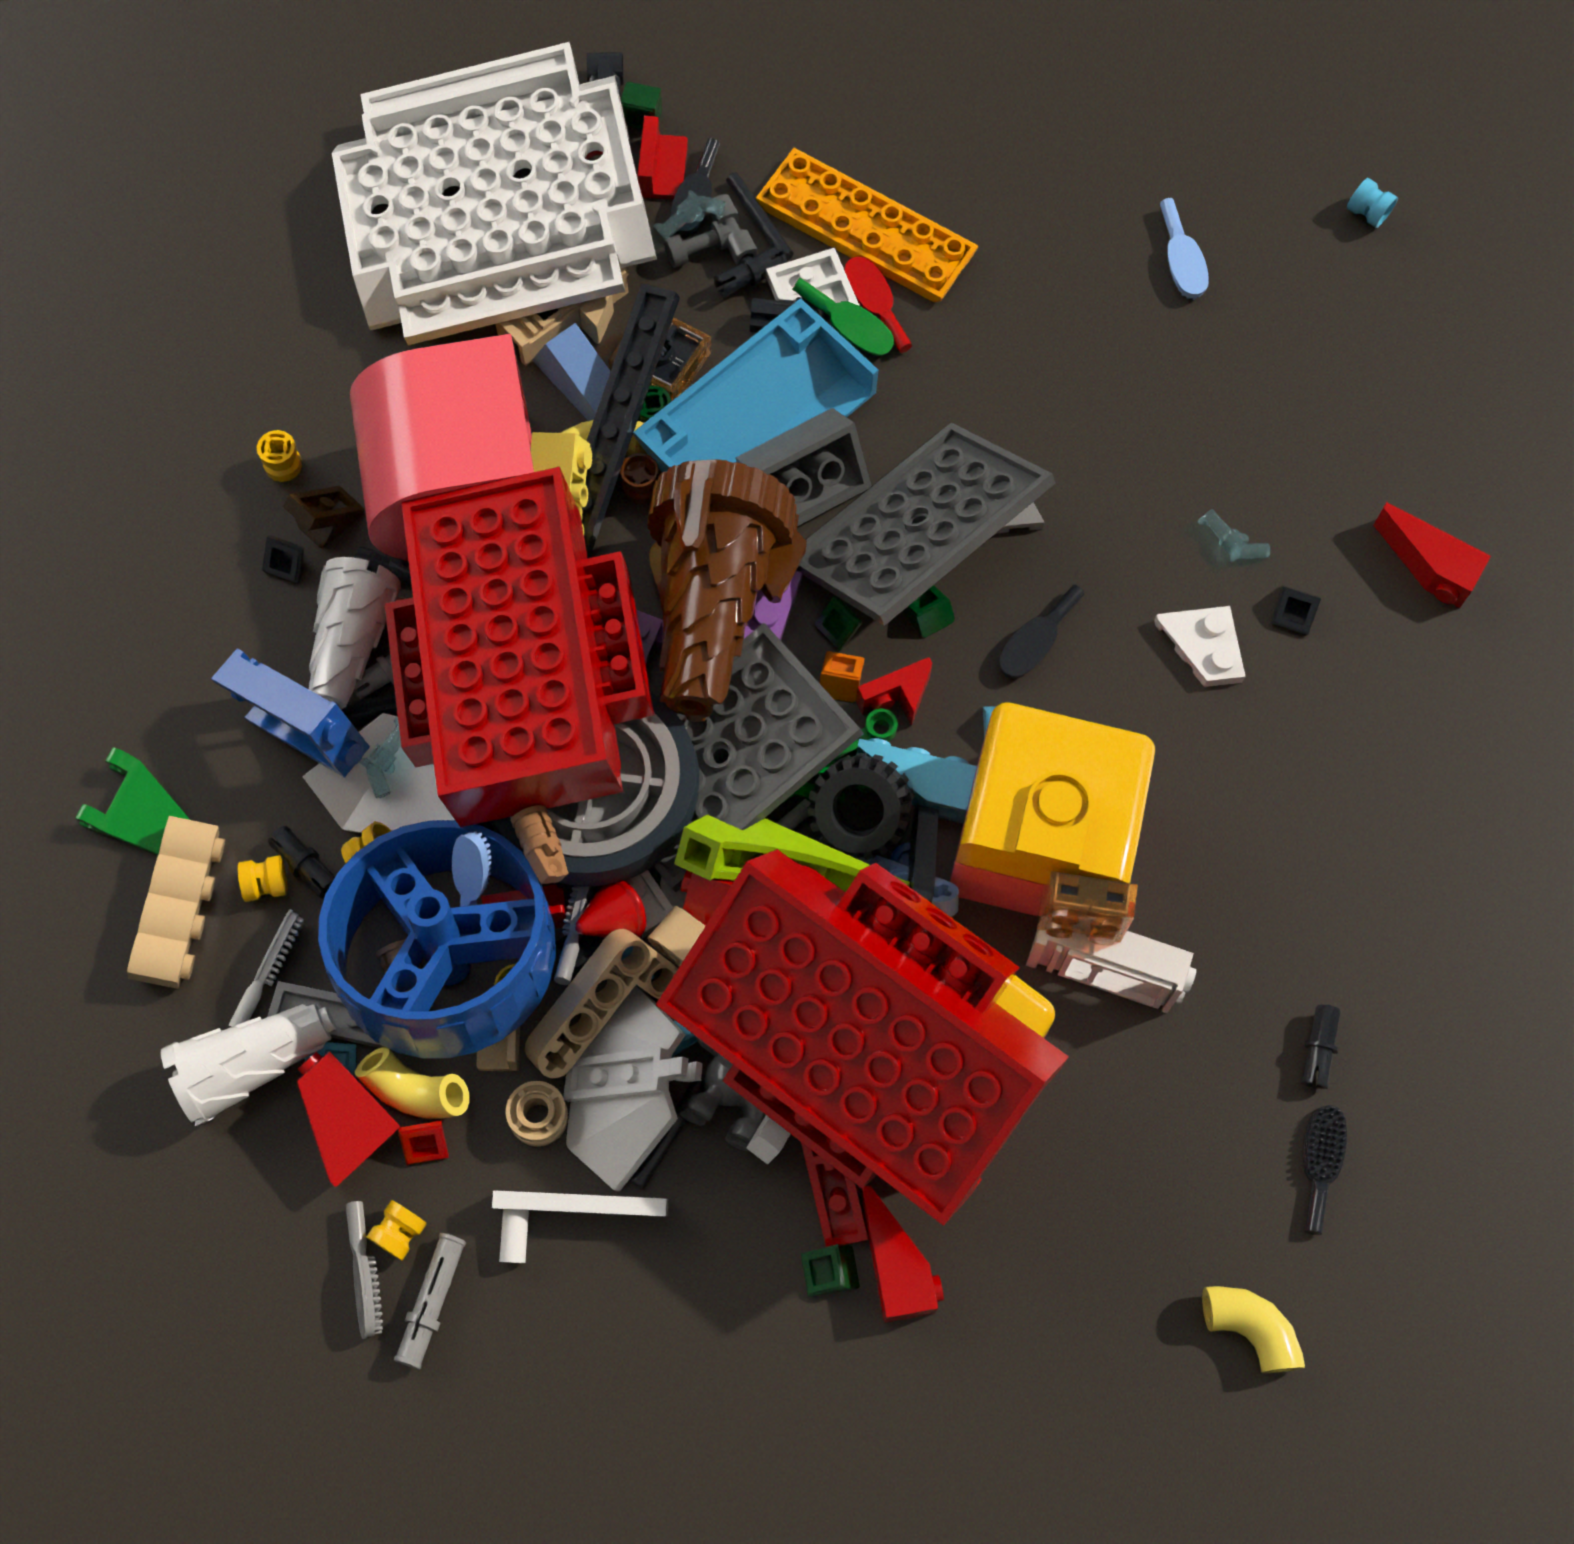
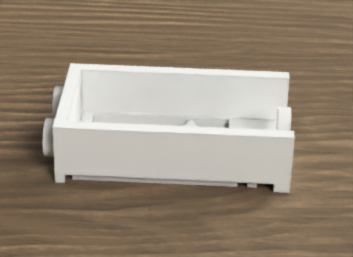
M1045 915L1037 929L1026 966L1035 969L1037 964L1047 966L1046 971L1052 973L1053 969L1059 970V976L1156 1009L1162 1005L1161 1012L1168 1013L1175 1002L1182 1003L1185 993H1189L1196 975V969L1190 967L1194 953L1123 929L1117 931L1113 943H1100L1101 937H1113L1114 935L1097 933L1095 930L1087 929V926L1086 928H1081L1074 925L1073 927L1064 926L1047 929V924H1044Z

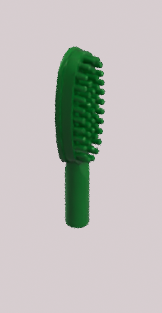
M801 277L796 281L792 290L829 315L832 327L855 347L875 356L887 354L892 349L894 344L892 332L872 313L848 301L836 303Z

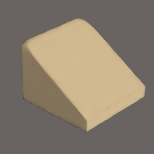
M612 295L589 300L579 308L582 329L596 344L601 342L614 312Z

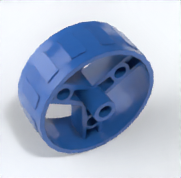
M429 820L402 826L377 837L356 852L337 873L325 894L319 915L318 942L326 973L338 998L341 999L351 1019L355 1021L357 1026L375 1042L397 1053L418 1058H453L475 1053L503 1040L527 1020L540 1004L552 979L556 961L555 926L542 885L521 850L504 836L481 825L474 824L460 827L455 820ZM477 831V834L482 833L481 839L487 838L484 843L490 844L487 850H491L488 854L491 855V859L488 861L492 862L490 865L491 870L489 871L491 876L512 885L528 899L450 908L445 895L434 890L424 878V875L452 871V854L456 839L461 835ZM382 899L408 937L372 997L368 999L347 983V956L352 938L363 918ZM460 934H473V935H467V936H462V937H461ZM422 958H424L426 966L423 969H419ZM520 958L509 973L484 994L458 1006L429 1011L444 985H454L466 978L470 972V963Z

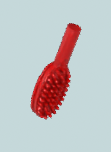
M859 256L851 258L845 264L844 271L858 303L887 326L892 332L894 344L899 352H907L911 349L912 343L891 310L894 299L885 277L869 259Z

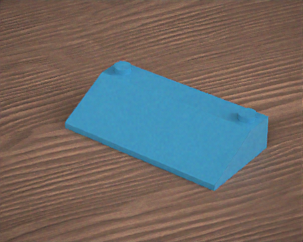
M800 298L633 432V436L646 453L656 461L661 472L668 471V468L674 465L678 466L683 462L719 459L734 463L736 462L735 457L831 408L848 417L876 394L879 370Z

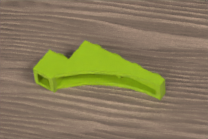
M705 815L684 827L674 863L710 881L714 878L735 880L747 861L778 849L796 863L814 869L844 892L847 891L859 871L870 866V864L766 818L745 830H741L710 815ZM897 877L899 880H901L903 883L909 886L910 882Z

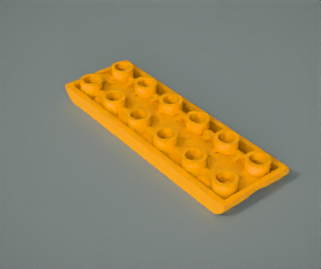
M796 148L791 150L756 197V200L765 212L835 248V250L850 258L859 256L869 259L885 277L932 302L942 301L978 249V245Z

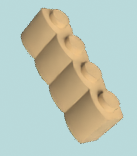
M169 816L154 867L149 892L142 911L138 933L132 948L127 969L128 979L179 989L182 979H190L195 955L188 954L192 939L200 940L205 916L198 915L202 900L210 901L215 877L209 876L212 862L220 863L225 845V839L219 838V826Z

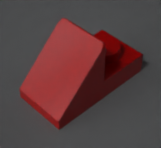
M930 657L858 686L856 703L862 715L880 708L888 710L898 700L912 726L930 679L933 664Z

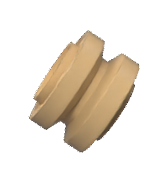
M531 1081L520 1085L510 1095L506 1105V1118L517 1139L529 1146L541 1147L555 1142L563 1134L568 1123V1110L564 1098L557 1088L547 1082ZM535 1105H543L549 1109L547 1117L539 1123H532L526 1119L528 1110Z

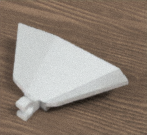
M382 713L359 731L370 748L345 778L320 763L302 776L344 831L362 833L363 829L374 821L383 823L393 831L402 826L429 820H455L438 797L434 764L415 768L402 750L397 716Z
M635 985L573 1067L566 1073L563 1097L564 1101L570 1102L566 1138L567 1147L606 1184L619 1192L678 1119L669 1092V1081H701L702 1063L697 1061L688 1063V1058L685 1057L672 1058L673 1053L686 1034L663 1010L656 1006V1002L638 985Z

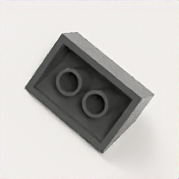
M834 408L735 457L736 462L763 470L764 473L774 476L789 489V493L793 494L795 504L797 505L796 514L799 515L798 526L872 487L855 423Z

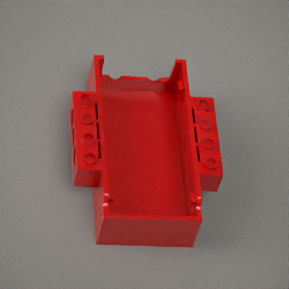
M560 466L401 502L413 597L385 603L401 748L415 768L434 764L438 797L458 825L465 827L511 817L523 809L536 805H543L548 809L622 793L621 762L614 724L654 716L632 581L621 551L587 558L581 515Z
M778 849L745 863L656 1003L657 1007L733 1064L722 1080L726 1085L860 1188H864L878 1175L943 1226L973 1194L983 1180L980 1177L1013 1133L1027 1110L1069 1058V1056L996 1003L1020 967L877 863L861 869L847 891L844 892L814 869L796 863Z

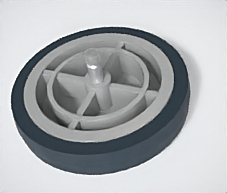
M652 692L650 693L654 716L614 724L621 762L620 775L623 792L547 809L548 816L553 823L552 826L555 828L557 837L561 842L568 875L559 883L575 886H602L628 880L642 874L664 859L681 840L684 827L691 822L699 790L697 755L691 738L678 715L665 702H660V698ZM513 816L490 821L496 833L504 836L522 853L524 852L516 836L515 828H513L511 823Z

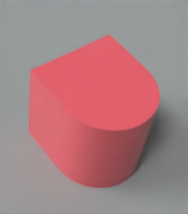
M511 334L396 353L367 367L357 376L351 386L350 401L369 539L379 551L386 555L409 561L401 502L534 472L530 450L532 433Z

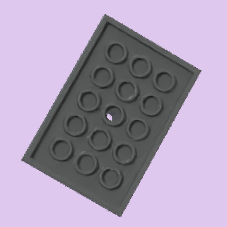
M951 422L806 539V552L796 571L802 572L805 577L885 626L1055 484L1053 474Z
M762 623L743 639L741 657L734 656L728 694L721 704L714 705L712 714L706 717L704 722H689L685 715L676 713L691 738L699 766L698 797L690 823L705 815H710L734 827L745 830L764 819L863 735L857 724L765 623ZM680 841L664 859L654 866L675 892L681 889L686 869L674 864Z

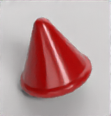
M622 880L614 884L598 887L596 894L577 920L575 930L582 935L606 938L612 931L627 929L641 938L646 928V913L642 900L636 890L627 881Z

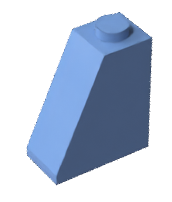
M574 323L547 342L532 360L578 411L590 421L595 418L611 371L577 324Z

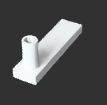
M493 1191L492 1208L503 1209L499 1262H526L529 1210L668 1216L669 1199Z

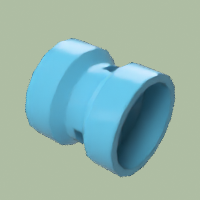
M1366 178L1352 195L1347 204V209L1354 214L1366 216L1367 223L1378 228L1395 207L1398 197L1389 191L1383 193L1378 189L1376 182Z

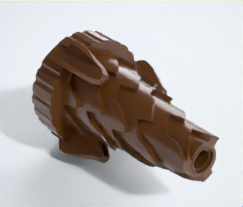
M714 459L687 461L678 466L674 465L668 468V471L662 472L658 476L652 492L647 526L652 539L657 542L650 548L649 556L650 567L663 610L664 635L660 656V671H664L659 701L666 702V705L674 712L685 715L689 722H704L706 717L712 714L714 705L721 704L724 701L729 690L734 656L741 657L745 627L753 616L758 591L761 589L771 603L781 602L782 595L787 590L807 547V541L797 531L799 515L796 514L797 505L795 504L793 494L789 493V489L774 476L739 462L733 463L727 460Z

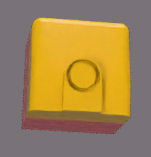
M1010 702L997 705L993 709L989 720L949 881L958 887L959 898L1044 918L1047 897L1057 874H1059L1058 885L1078 886L1079 878L1108 882L1107 892L1123 895L1128 885L1130 886L1155 756L1153 741L1148 736L1023 705Z

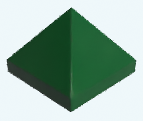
M834 596L814 625L840 651L844 649L862 624V621L837 596Z

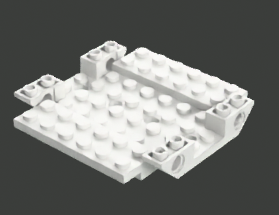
M569 42L361 94L364 111L362 120L366 138L337 145L332 152L352 275L370 330H375L402 323L404 338L408 345L625 292L620 266L624 268L657 260L644 200L631 153L629 135L615 76L579 84ZM592 151L603 152V155L597 160L589 161L585 159L586 155ZM528 168L531 170V173L525 178L518 179L514 177L515 173L520 169ZM448 187H460L459 191L453 196L447 197L442 195ZM379 204L388 205L386 211L381 214L371 213L374 207Z

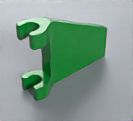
M112 747L105 762L110 764L109 769L126 775L106 814L91 806L82 804L75 819L79 820V825L84 828L112 836L150 853L159 855L169 816L190 819L139 759Z

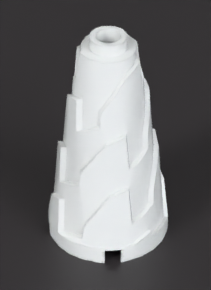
M354 557L333 558L328 560L323 567L317 594L318 609L313 628L316 636L309 665L311 673L309 690L330 702L333 701L341 710L347 706L357 681H361L372 648L375 649L378 645L386 623L385 603L396 601L401 590L399 579L391 571L379 565L377 573H373L367 570L368 560Z
M302 1004L264 1019L257 1017L222 1031L218 1028L180 1043L174 1042L161 1049V1059L164 1069L175 1064L177 1070L172 1072L173 1077L169 1078L168 1081L182 1110L190 1122L195 1121V1126L212 1120L218 1113L249 1097V1092L284 1074V1069L322 1049L325 1043L331 1040L329 1032L336 1030V1027L326 1006L319 1009L316 1004L309 1006Z

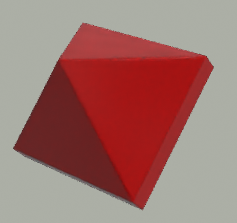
M442 1121L399 1128L406 1165L449 1158Z

